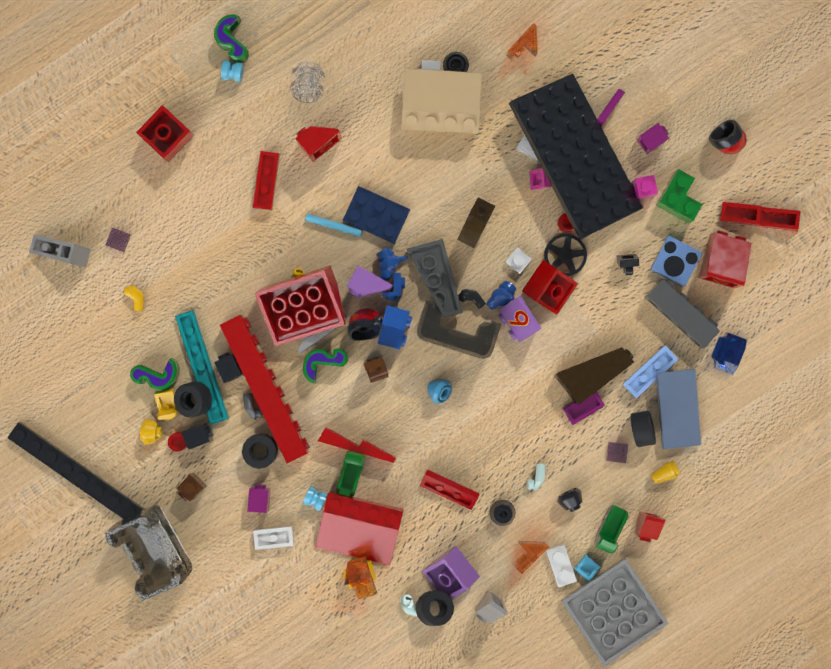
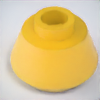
M151 419L142 421L140 428L141 442L145 445L157 442L158 438L162 437V427H159V423Z

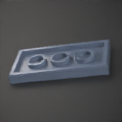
M695 369L657 372L656 380L662 449L701 445Z

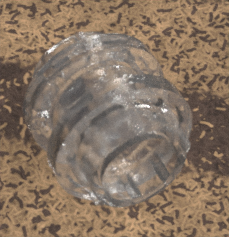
M314 62L298 63V66L292 70L291 77L295 81L291 82L290 91L297 101L314 103L317 101V98L323 95L324 87L321 83L325 81V73Z

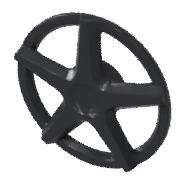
M560 234L553 237L546 245L544 251V259L547 263H549L548 250L557 254L558 257L552 263V266L557 268L562 263H565L570 270V273H564L567 276L575 275L581 271L587 260V250L584 243L572 234ZM566 237L563 248L552 245L556 239ZM571 238L578 241L583 250H572ZM584 256L582 264L576 270L572 259Z

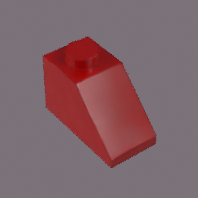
M639 511L635 534L642 541L651 542V539L658 540L665 524V519L659 515Z

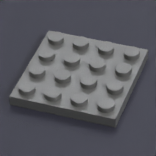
M625 558L561 600L604 666L669 624Z

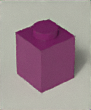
M657 123L641 134L636 140L648 155L669 139V133L663 125L660 126Z
M255 484L254 487H250L247 512L267 513L269 511L271 488H266L265 484Z

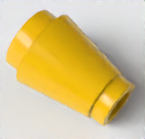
M673 460L671 462L667 461L650 475L654 483L658 484L676 479L681 473Z

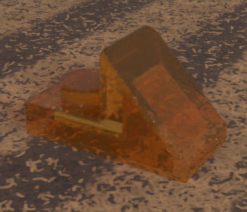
M534 23L507 51L506 56L509 59L519 58L526 49L535 57L537 56V26Z
M518 541L528 552L526 555L522 554L516 560L517 564L515 567L521 574L549 548L546 542Z
M365 556L347 562L345 585L353 584L358 599L377 594Z

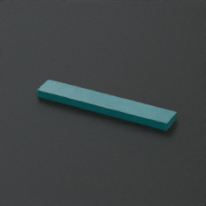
M191 310L176 315L175 318L197 382L205 384L212 395L211 407L206 412L210 425L229 419L227 409L195 311Z

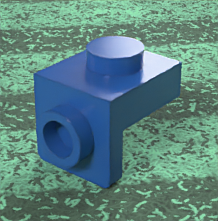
M393 273L394 292H382V297H386V301H397L398 297H401V289H405V277H401V273Z

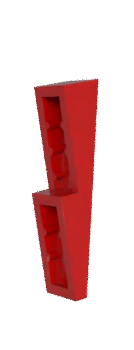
M723 202L720 221L798 232L801 211Z
M325 427L318 439V442L394 463L396 460L395 456L364 439L358 445L328 427Z

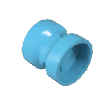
M224 60L221 69V79H234L236 82H242L244 64L240 62L233 64L230 61Z
M310 486L303 504L307 506L313 505L314 509L321 511L328 494L325 492L319 493L316 488Z

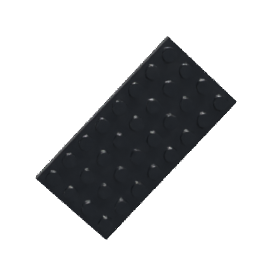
M574 74L563 77L509 102L579 240L643 209L602 127L597 123V118Z

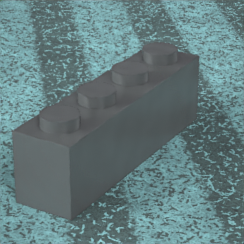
M659 280L644 298L698 347L705 348L720 332L717 328V323L711 318L707 319L702 315L704 312L696 305L693 307L688 302L689 298L681 292L679 294L674 290L675 286L669 280Z

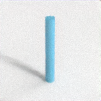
M311 214L306 215L305 221L358 237L361 236V229Z

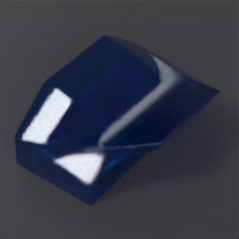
M731 333L719 337L711 355L715 362L714 369L734 375L746 349L747 340Z

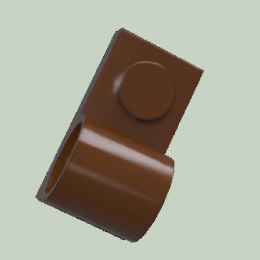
M383 356L364 361L363 364L371 383L389 377Z

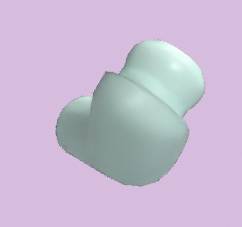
M536 464L534 480L529 479L527 481V489L536 491L545 480V464Z
M409 594L403 595L400 603L404 612L417 617L416 606L412 596Z

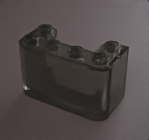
M426 300L417 327V336L421 341L477 359H485L491 356L502 323L491 321V323L484 322L479 325L475 336L439 325L442 317L441 311L435 306L434 302Z
M157 504L116 522L104 533L109 545L115 548L123 545V550L131 559L133 568L140 575L136 581L135 592L142 601L181 585L192 572V563L163 510Z

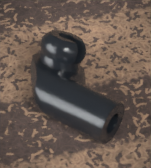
M463 289L458 294L461 302L466 300L473 301L478 309L486 305L476 290Z

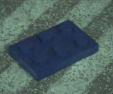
M358 186L343 218V222L395 245L410 209Z

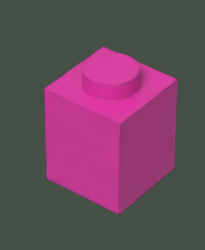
M654 175L635 178L632 181V187L637 199L650 198L658 194Z

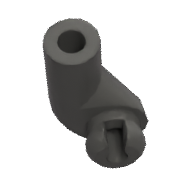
M252 393L243 394L245 411L254 420L262 418L263 414L260 408L255 409Z

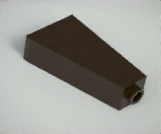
M478 197L457 240L475 248L495 209V205Z
M621 347L562 370L554 376L573 401L576 402L577 406H579L632 365L634 357L628 349L624 350Z

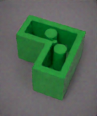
M677 169L671 176L656 206L688 224L693 222L703 205L686 195L695 178Z

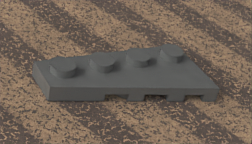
M443 239L407 248L408 254L443 317L447 318L462 314Z

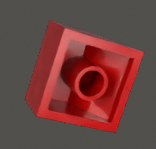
M309 126L307 129L306 127L302 128L295 138L300 148L312 162H315L342 139V136L336 128Z
M542 260L521 292L557 315L579 283Z

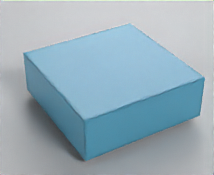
M585 554L573 569L590 581L601 566Z

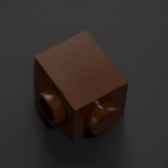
M192 473L176 489L179 491L178 495L183 500L191 502L207 485L195 473Z

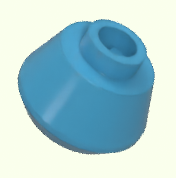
M434 379L427 386V393L436 404L444 403L452 392L450 381L445 379Z

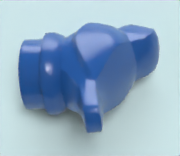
M390 247L377 253L376 255L380 262L379 270L381 272L379 278L385 281L391 279L397 265L407 260L408 257L395 256Z
M503 281L498 289L492 292L486 305L492 310L498 306H505L515 299L516 287L508 281Z

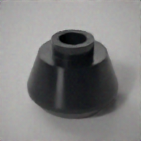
M451 52L443 61L444 71L467 72L469 61L463 53Z
M573 488L559 495L557 499L558 504L565 510H570V512L581 508L580 504L583 502L581 490Z
M498 500L490 507L489 515L496 525L506 526L514 520L516 511L511 502Z

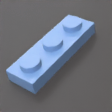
M664 345L622 385L634 398H637L656 381L657 372L667 371L679 359Z

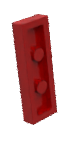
M260 151L253 208L273 210L280 158L279 153Z
M428 469L419 485L472 510L480 493Z

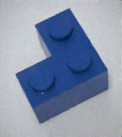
M387 305L377 344L399 350L401 346L405 347L407 336L404 335L405 329L410 328L412 316H409L410 311Z

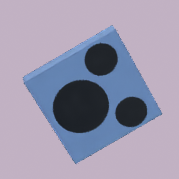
M668 235L650 270L685 287L702 252Z

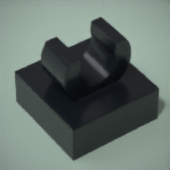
M616 255L617 264L620 268H623L625 276L633 275V267L639 266L637 255Z

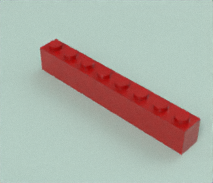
M238 315L220 324L221 330L286 463L308 454L310 445L307 439L302 438L300 434L302 429L297 420L294 421L291 416L293 410L290 404H286L283 399L285 396L281 386L277 387L274 381L277 379L272 368H268L266 364L268 359L264 351L260 352L257 346L260 345L257 336L251 334L249 328L252 326L248 318Z

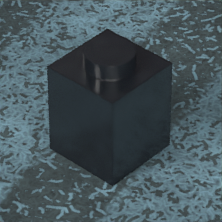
M229 353L218 356L219 360L214 362L223 383H228L243 376L234 354L229 355Z
M206 423L181 432L188 450L213 441V430Z

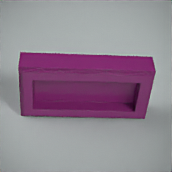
M618 89L596 120L600 126L604 124L625 92Z
M596 392L579 406H577L576 402H573L564 407L563 411L570 423L574 425L603 408L605 404L598 392Z

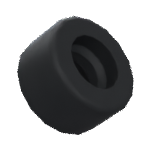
M194 381L178 387L174 395V404L181 415L192 418L205 414L210 409L212 395L205 384ZM191 393L195 397V405L191 401Z
M650 411L632 413L630 418L636 446L655 445L656 435Z
M262 433L249 437L242 447V456L245 462L252 468L257 469L266 468L272 464L278 454L275 440L269 435ZM259 443L267 448V455L261 459L253 454V447Z
M443 591L425 592L416 603L417 617L427 626L446 624L454 612L452 599ZM432 601H437L439 604L440 612L437 616H433L430 612Z

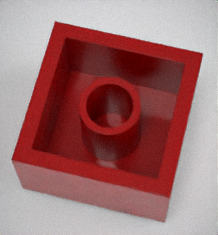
M163 105L136 132L168 163L194 136Z

